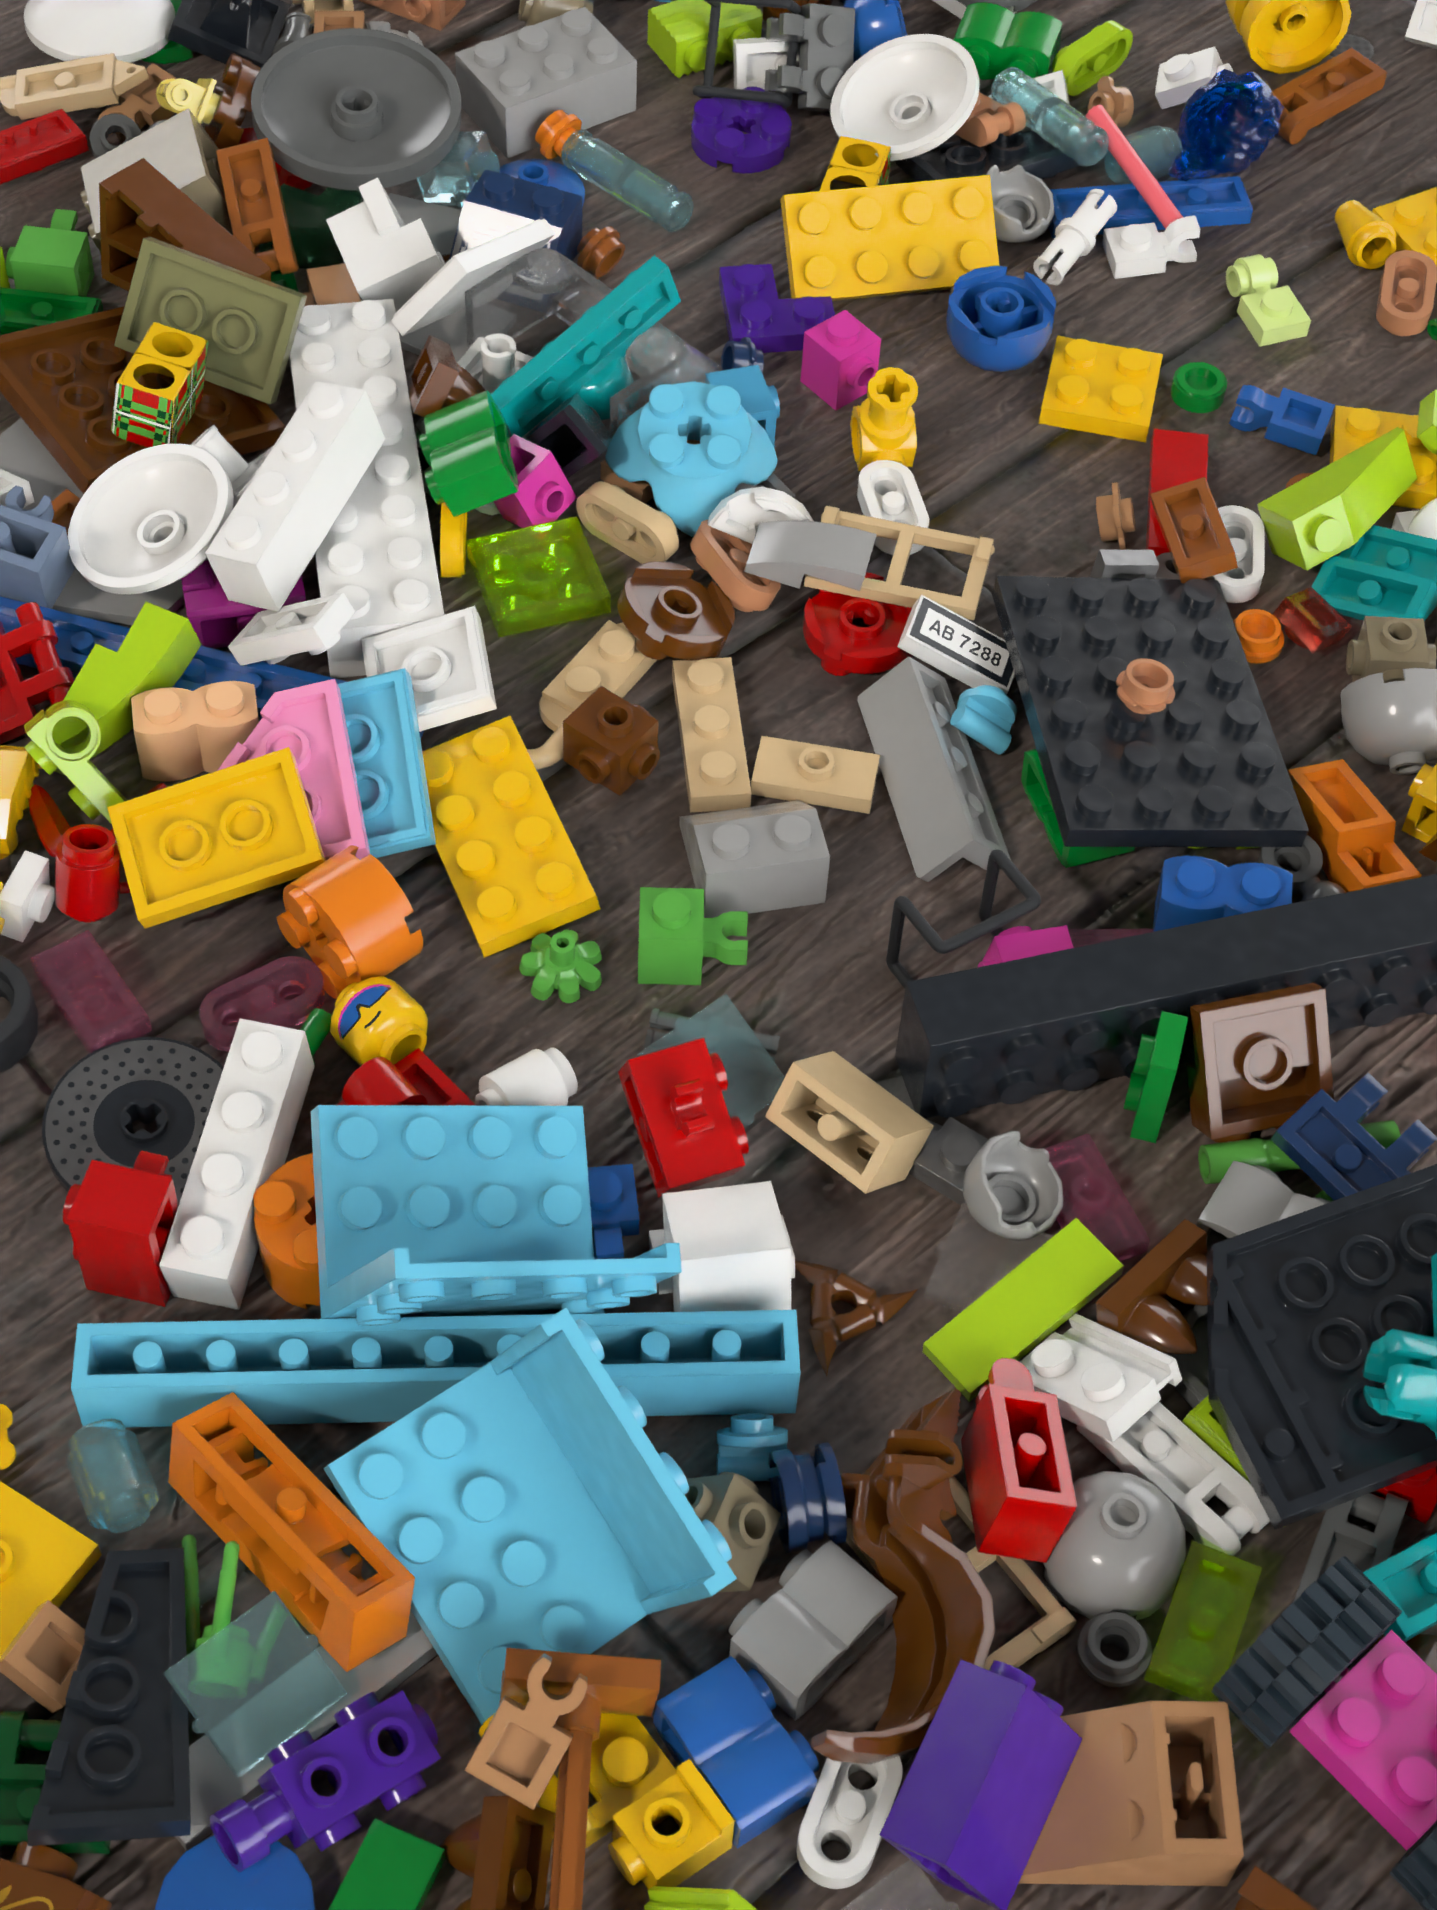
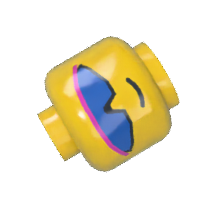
M384 976L371 977L359 983L355 982L348 985L339 994L331 1016L330 1032L336 1043L360 1066L373 1058L381 1056L387 1058L394 1065L417 1048L423 1052L427 1043L428 1017L422 1006L395 981Z

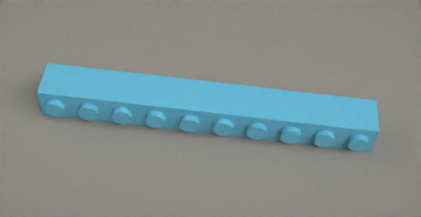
M796 1310L571 1314L574 1321L578 1319L584 1320L595 1332L605 1354V1358L600 1361L616 1387L622 1385L630 1390L641 1405L645 1416L796 1413L801 1374ZM555 1314L401 1317V1321L398 1323L374 1326L357 1325L356 1318L77 1324L71 1390L83 1428L171 1427L173 1422L232 1392L264 1424L396 1422L491 1362L539 1324Z

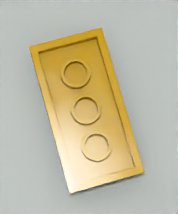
M990 175L786 194L780 198L791 298L831 296L832 301L951 289L960 276L976 268L999 266Z
M511 715L422 751L436 839L435 848L484 958L600 910L595 891Z

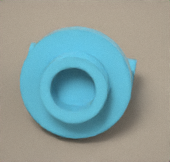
M981 685L961 693L957 709L951 717L950 724L1000 755L1008 748L1012 737L1009 733L1016 718L1017 707L1003 690L990 685Z
M739 1414L731 1416V1427L717 1431V1475L721 1472H732L742 1475L751 1481H769V1478L778 1476L777 1467L769 1468V1453L771 1451L787 1449L788 1430L774 1426L773 1416L769 1414Z

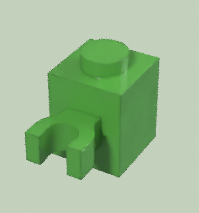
M56 209L50 228L24 225L16 247L11 246L6 257L7 276L9 279H14L16 289L87 296L95 273L87 232L74 231L78 221L77 211Z
M640 887L638 984L701 985L703 957H712L728 965H747L748 940L732 941L726 937L732 935L747 937L748 911H729L714 918H704V889Z

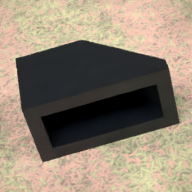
M575 393L537 424L524 439L551 451L565 477L569 478L600 456L608 448L613 435L602 423L598 413L587 405L578 393Z

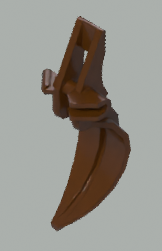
M956 1388L915 1410L900 1429L890 1430L885 1448L864 1474H841L847 1518L852 1519L855 1543L864 1553L874 1559L884 1585L898 1598L895 1612L892 1615L896 1636L895 1674L887 1707L875 1731L849 1733L826 1730L813 1736L811 1739L812 1749L833 1761L870 1765L901 1756L920 1747L960 1660L984 1668L995 1633L992 1595L966 1553L953 1545L949 1531L941 1523V1520H948L956 1516L957 1510L952 1497L949 1478L958 1474L963 1466L960 1450L953 1442L958 1430L957 1423L959 1420L957 1417L960 1416L958 1410H960L959 1403H961L959 1398L961 1397V1392Z

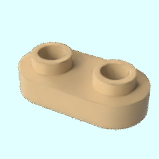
M596 482L577 498V514L586 529L594 536L642 564L655 561L666 562L678 550L679 539L673 520L666 513L655 510L630 496L620 487L606 482Z

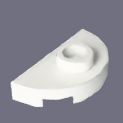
M766 487L741 489L721 500L709 515L708 526L753 544L759 523L814 520L804 505L786 492Z

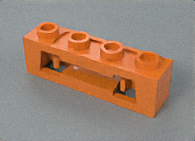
M233 1392L172 1423L168 1483L225 1544L229 1541H236L239 1544L240 1560L346 1672L407 1636L415 1577ZM254 1446L273 1463L271 1466L268 1467V1461L264 1457L254 1460ZM352 1544L378 1573L365 1580L361 1576L363 1558L356 1553H352L349 1557L341 1548Z

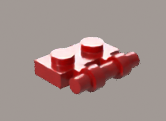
M36 602L25 603L16 609L21 627L5 633L0 621V744L26 734L24 725L37 714L34 705L45 700H50L52 705L63 701L74 682L70 668L62 666L55 648L58 637L51 621L44 620L40 607ZM30 653L33 655L40 674L24 680L16 658Z

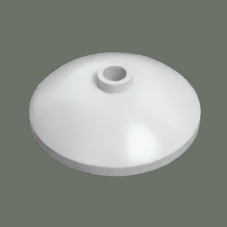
M29 0L24 10L25 30L29 39L46 54L63 61L114 53L117 60L128 63L144 59L161 50L170 41L167 38L175 18V10L170 0Z
M934 34L907 35L887 41L873 48L860 57L846 71L834 91L830 114L837 136L839 138L840 136L890 146V161L913 158L933 150L947 141L965 123L973 111L979 94V75L973 58L958 42Z
M187 444L157 445L135 452L118 461L91 484L73 512L68 528V540L70 545L69 555L76 569L93 586L115 594L149 592L166 587L184 578L207 559L205 552L232 512L234 497L228 474L218 460L210 453Z

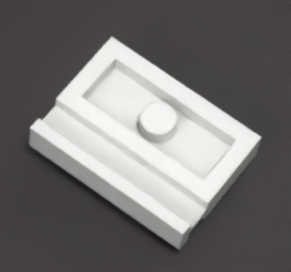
M1075 1313L1069 1319L1071 1328L1063 1335L1057 1332L1052 1333L1020 1362L1028 1368L1032 1375L1034 1391L1057 1395L1061 1417L1114 1442L1161 1400L1159 1390L1167 1383L1174 1386L1178 1385L1182 1381V1376L1176 1358Z

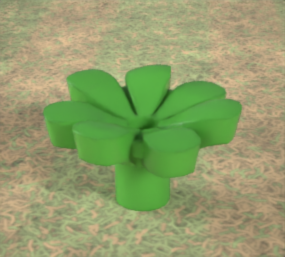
M563 930L552 937L545 933L537 935L532 940L531 952L523 954L519 964V970L522 975L536 976L530 992L538 1000H547L554 992V989H558V995L562 1002L573 1003L580 999L579 985L589 991H595L602 983L600 971L593 966L602 960L598 944L594 941L580 944L578 934L573 930Z

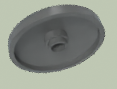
M364 28L334 29L300 38L270 57L259 71L251 93L252 120L258 140L268 138L275 162L285 170L304 180L336 189L359 190V186L376 178L380 180L384 188L414 180L436 167L449 154L457 141L461 127L460 89L447 65L436 54L419 43L403 36L380 30Z

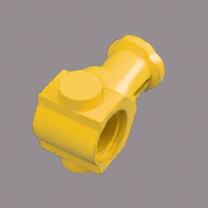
M888 367L880 369L868 382V398L861 403V406H853L850 429L853 454L858 471H861L867 464L878 460H891L899 462L906 467H913L916 454L915 413L911 406L917 400L918 385L914 377L906 374L900 368Z

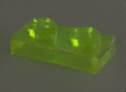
M1192 1541L1144 1680L1196 1701L1218 1702L1219 1699L1211 1691L1230 1668L1262 1567Z

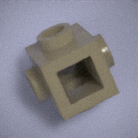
M1365 616L1358 640L1351 639L1348 643L1346 670L1348 675H1352L1353 682L1383 672L1384 683L1403 681V669L1436 668V647L1433 643H1427L1424 619Z
M721 1472L716 1476L686 1479L689 1485V1492L685 1494L688 1502L700 1521L707 1519L717 1527L725 1538L732 1554V1558L727 1564L737 1579L719 1592L750 1591L759 1567L769 1552V1543L781 1513L758 1494V1488L751 1480L742 1475L732 1472Z

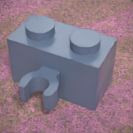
M16 485L6 496V506L0 505V596L25 603L36 602L39 606L52 609L75 570L69 555L70 545L66 528L52 523L54 510L51 497L44 495L37 507L25 510L23 508L26 504L23 487Z

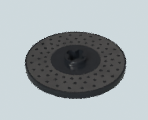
M158 1037L126 1039L111 1043L86 1055L76 1062L58 1081L45 1107L42 1121V1139L47 1161L54 1176L68 1192L73 1184L81 1185L91 1160L133 1168L141 1150L168 1156L169 1161L164 1174L172 1175L179 1205L224 1067L211 1055L197 1047L181 1041ZM139 1119L141 1122L149 1124L156 1119L157 1131L150 1134L148 1131L141 1129L134 1134L132 1123Z

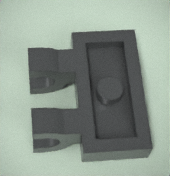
M809 3L801 6V15L781 13L779 18H768L766 40L800 42L799 67L780 65L778 70H766L765 91L798 94L799 110L831 113V101L834 91L842 76L853 65L855 8Z

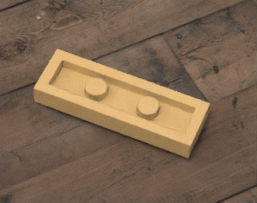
M731 657L674 660L672 679L690 813L751 807L752 793Z

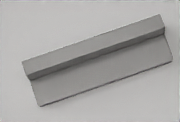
M907 657L863 691L857 700L875 754L880 755L879 766L916 876L925 882H929L962 857L987 870L991 851L999 849L1009 859L1010 856L966 734L950 724L956 707L946 679L913 658Z

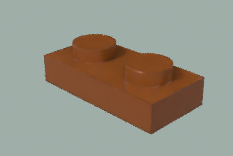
M1205 477L1150 494L1156 518L1181 583H1186L1191 579H1204L1238 568L1235 551Z

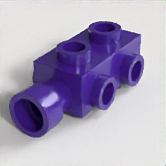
M403 1690L381 1703L374 1691L337 1712L334 1718L339 1728L319 1740L314 1741L309 1730H305L269 1752L267 1756L273 1767L269 1768L257 1780L264 1793L248 1803L239 1798L210 1815V1825L213 1834L228 1862L235 1870L242 1872L270 1854V1845L288 1835L295 1849L314 1839L320 1852L362 1827L355 1815L357 1811L379 1798L386 1811H389L426 1788L427 1785L420 1773L441 1759L435 1748V1745L438 1743V1735L427 1712L417 1703L411 1705ZM381 1731L389 1733L399 1751L398 1756H388L380 1750L378 1735ZM323 1770L327 1772L328 1781L335 1788L332 1796H320L313 1790L310 1781L313 1771Z

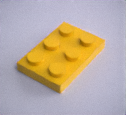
M289 747L107 807L138 921L145 929L299 878L325 862L297 763Z

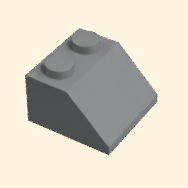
M800 800L680 817L679 825L695 888L704 889V918H714L729 911H748V914L825 903L830 854L816 808Z

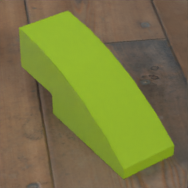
M146 601L117 652L98 644L94 645L63 700L77 701L85 705L93 713L100 727V745L89 760L99 755L133 729L131 704L133 696L152 689L172 688L180 679L202 645L188 618ZM75 716L64 717L55 724L52 738L56 743L64 747L77 746L86 738L88 725L81 718ZM59 768L55 770V772L65 775Z

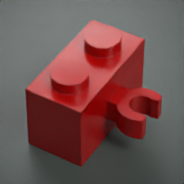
M704 1037L629 1059L621 1067L618 1074L658 1198L662 1197L663 1193L680 1192L732 1176L746 1166L743 1155L749 1152L747 1135L740 1118L737 1115L732 1117L729 1115L722 1094L723 1091L728 1089L726 1071L720 1056L716 1052L709 1054Z
M141 1150L133 1168L91 1160L81 1185L73 1184L64 1203L63 1222L65 1225H69L74 1243L73 1258L79 1261L87 1290L166 1307L171 1291L159 1265L179 1206L172 1175L164 1174L169 1161L168 1156Z

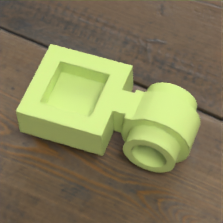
M1257 254L1239 258L1235 261L1234 265L1227 268V288L1233 297L1241 296L1237 313L1259 347L1307 336L1311 319L1288 285L1275 288L1278 283V271L1275 262L1269 257L1264 258L1262 255Z

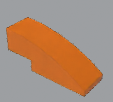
M1343 759L1287 770L1309 829L1307 835L1319 845L1322 851V868L1330 882L1340 885L1346 892L1421 877V873L1394 843L1395 819Z

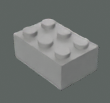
M586 7L567 11L563 15L534 25L525 26L518 31L489 41L480 42L475 46L455 53L456 81L461 94V108L506 158L539 147L540 145L535 141L536 132L543 121L557 110H563L567 115L575 114L582 121L580 131L636 111L637 60Z

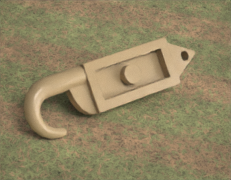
M114 53L19 69L16 75L0 77V102L6 113L11 116H19L21 120L37 118L59 109L71 112L88 108H101L105 105L117 104L121 94L149 79V75L144 66L117 60Z
M608 620L542 691V697L539 702L540 716L547 727L553 730L554 733L542 746L536 749H527L536 770L551 767L563 759V721L600 686H603L623 698L657 661L643 655L636 648L635 640L637 637L631 634L623 622L616 624Z

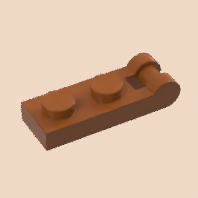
M1350 48L1266 94L1256 105L1254 118L1266 127L1274 125L1279 129V136L1292 145L1297 144L1311 128L1383 89L1387 71L1353 48Z
M268 138L216 150L233 236L271 268V272L280 270L282 275L299 271L291 241L273 150ZM273 241L274 249L256 253L255 245Z

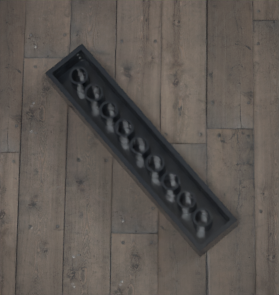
M1437 874L906 982L895 1059L914 1110L924 1119L935 1116L945 1118L957 1117L972 1108L1001 1102L1004 1104H1018L1028 1100L1033 1095L1062 1089L1079 1091L1091 1086L1095 1082L1123 1076L1130 1078L1134 1070L1141 1036L1146 1034L1155 1037L1162 1011L1188 1017L1178 1065L1195 1061L1190 1006L1314 982L1326 989L1329 1035L1338 1030L1362 1025L1379 1027L1391 1022L1395 1018L1423 1012L1429 1015L1437 1014Z

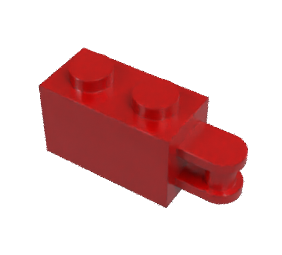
M1000 1358L993 1363L989 1371V1384L984 1385L976 1397V1410L961 1438L977 1552L1046 1563L1077 1508L1057 1395L1034 1391L1032 1375L1025 1365L1011 1358Z

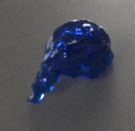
M1224 69L1216 73L1206 85L1197 89L1186 101V106L1182 110L1179 130L1175 138L1180 153L1170 166L1169 176L1187 182L1206 177H1216L1220 174L1232 175L1249 168L1251 162L1259 160L1263 151L1268 147L1269 140L1273 139L1280 130L1278 121L1284 109L1282 103L1273 95L1268 82L1253 71L1237 75L1232 71Z

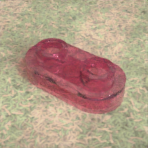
M287 956L276 959L215 988L206 995L200 1006L201 1025L206 1040L215 1048L229 1052L237 1026L227 1025L232 1022H239L240 1018L292 1028L305 1022L314 1008L321 1009L325 1001L324 982L320 969L315 963L306 958ZM288 995H300L292 1000L284 999Z

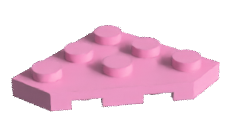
M331 679L274 692L260 711L263 718L243 745L239 742L235 745L218 770L289 747L297 763L325 861L351 845L359 847L355 857L362 859L370 854L341 692L336 680Z

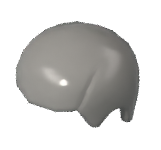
M997 165L992 166L986 175H990L996 239L1004 242L1018 243L1036 239L1044 234L1054 216L1053 193L1044 181L1024 171L1021 165H1016L1012 169L1002 172L999 171Z
M1008 1131L991 1137L978 1150L964 1173L963 1196L970 1215L988 1231L1013 1241L1033 1239L1052 1227L1063 1208L1062 1180L1051 1162H1049L1048 1150L1044 1148H1031L1022 1144L1019 1141V1131Z

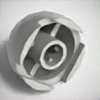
M1403 669V681L1384 683L1383 672L1372 674L1351 682L1341 691V716L1346 738L1358 754L1374 764L1389 766L1390 772L1398 775L1418 773L1426 762L1437 758V669Z
M1103 1471L1077 1479L1073 1483L1077 1508L1046 1563L1043 1562L1045 1567L1043 1575L1049 1589L1068 1609L1088 1619L1110 1612L1124 1613L1131 1617L1137 1615L1135 1620L1150 1617L1170 1600L1185 1565V1527L1175 1505L1154 1484L1130 1473Z

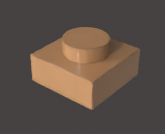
M47 1600L36 1608L0 1657V1672L51 1713L56 1712L66 1704V1695L72 1674L77 1669L84 1645L85 1629Z

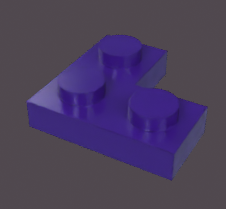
M745 264L741 266L719 267V287L728 336L731 341H741L743 337H749L755 344L756 349H761L763 353L802 351L804 332L835 315L831 296L779 299L772 264Z

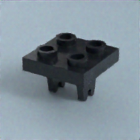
M182 0L167 39L224 64H227L230 55L233 53L262 68L273 53L291 4L282 0Z

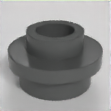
M1110 1612L1093 1617L1083 1626L1077 1640L1076 1652L1082 1669L1091 1679L1108 1687H1125L1137 1682L1145 1674L1151 1661L1152 1646L1147 1632L1137 1620L1124 1613ZM1105 1644L1117 1645L1124 1651L1126 1658L1122 1661L1110 1660L1102 1654L1100 1647Z

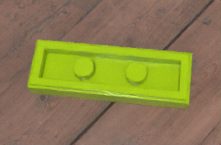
M1075 1218L923 1343V1353L970 1402L978 1395L984 1385L989 1384L988 1374L996 1360L1011 1358L1019 1361L1120 1277L1124 1265Z

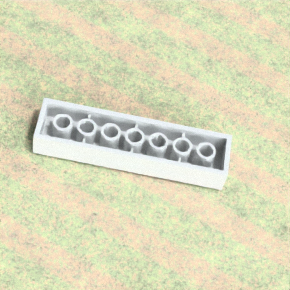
M393 299L305 306L289 356L296 410L316 380L363 389L367 392L385 437L382 446L314 554L320 598L344 593L355 610L353 616L339 631L341 634L340 640L327 650L331 678L366 675L361 639L444 615L399 331L391 322L393 315L396 313Z

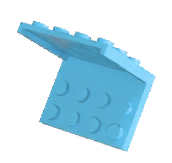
M318 1105L311 1110L321 1319L356 1318L357 1325L374 1326L398 1323L401 1321V1317L557 1314L567 1308L570 1314L605 1313V1308L629 1305L630 1297L647 1296L657 1293L656 1283L682 1272L679 1243H665L633 1259H594L583 1106Z
M567 1308L539 1324L485 1366L323 1468L349 1511L415 1577L410 1610L481 1725L499 1707L502 1672L505 1668L507 1648L591 1654L646 1615L711 1597L737 1579L727 1564L731 1560L732 1554L725 1538L712 1522L707 1519L700 1521L685 1497V1494L689 1492V1485L682 1470L670 1455L665 1452L658 1454L642 1429L646 1426L647 1420L638 1400L625 1386H615L600 1362L605 1358V1354L597 1335L584 1320L578 1319L574 1321Z

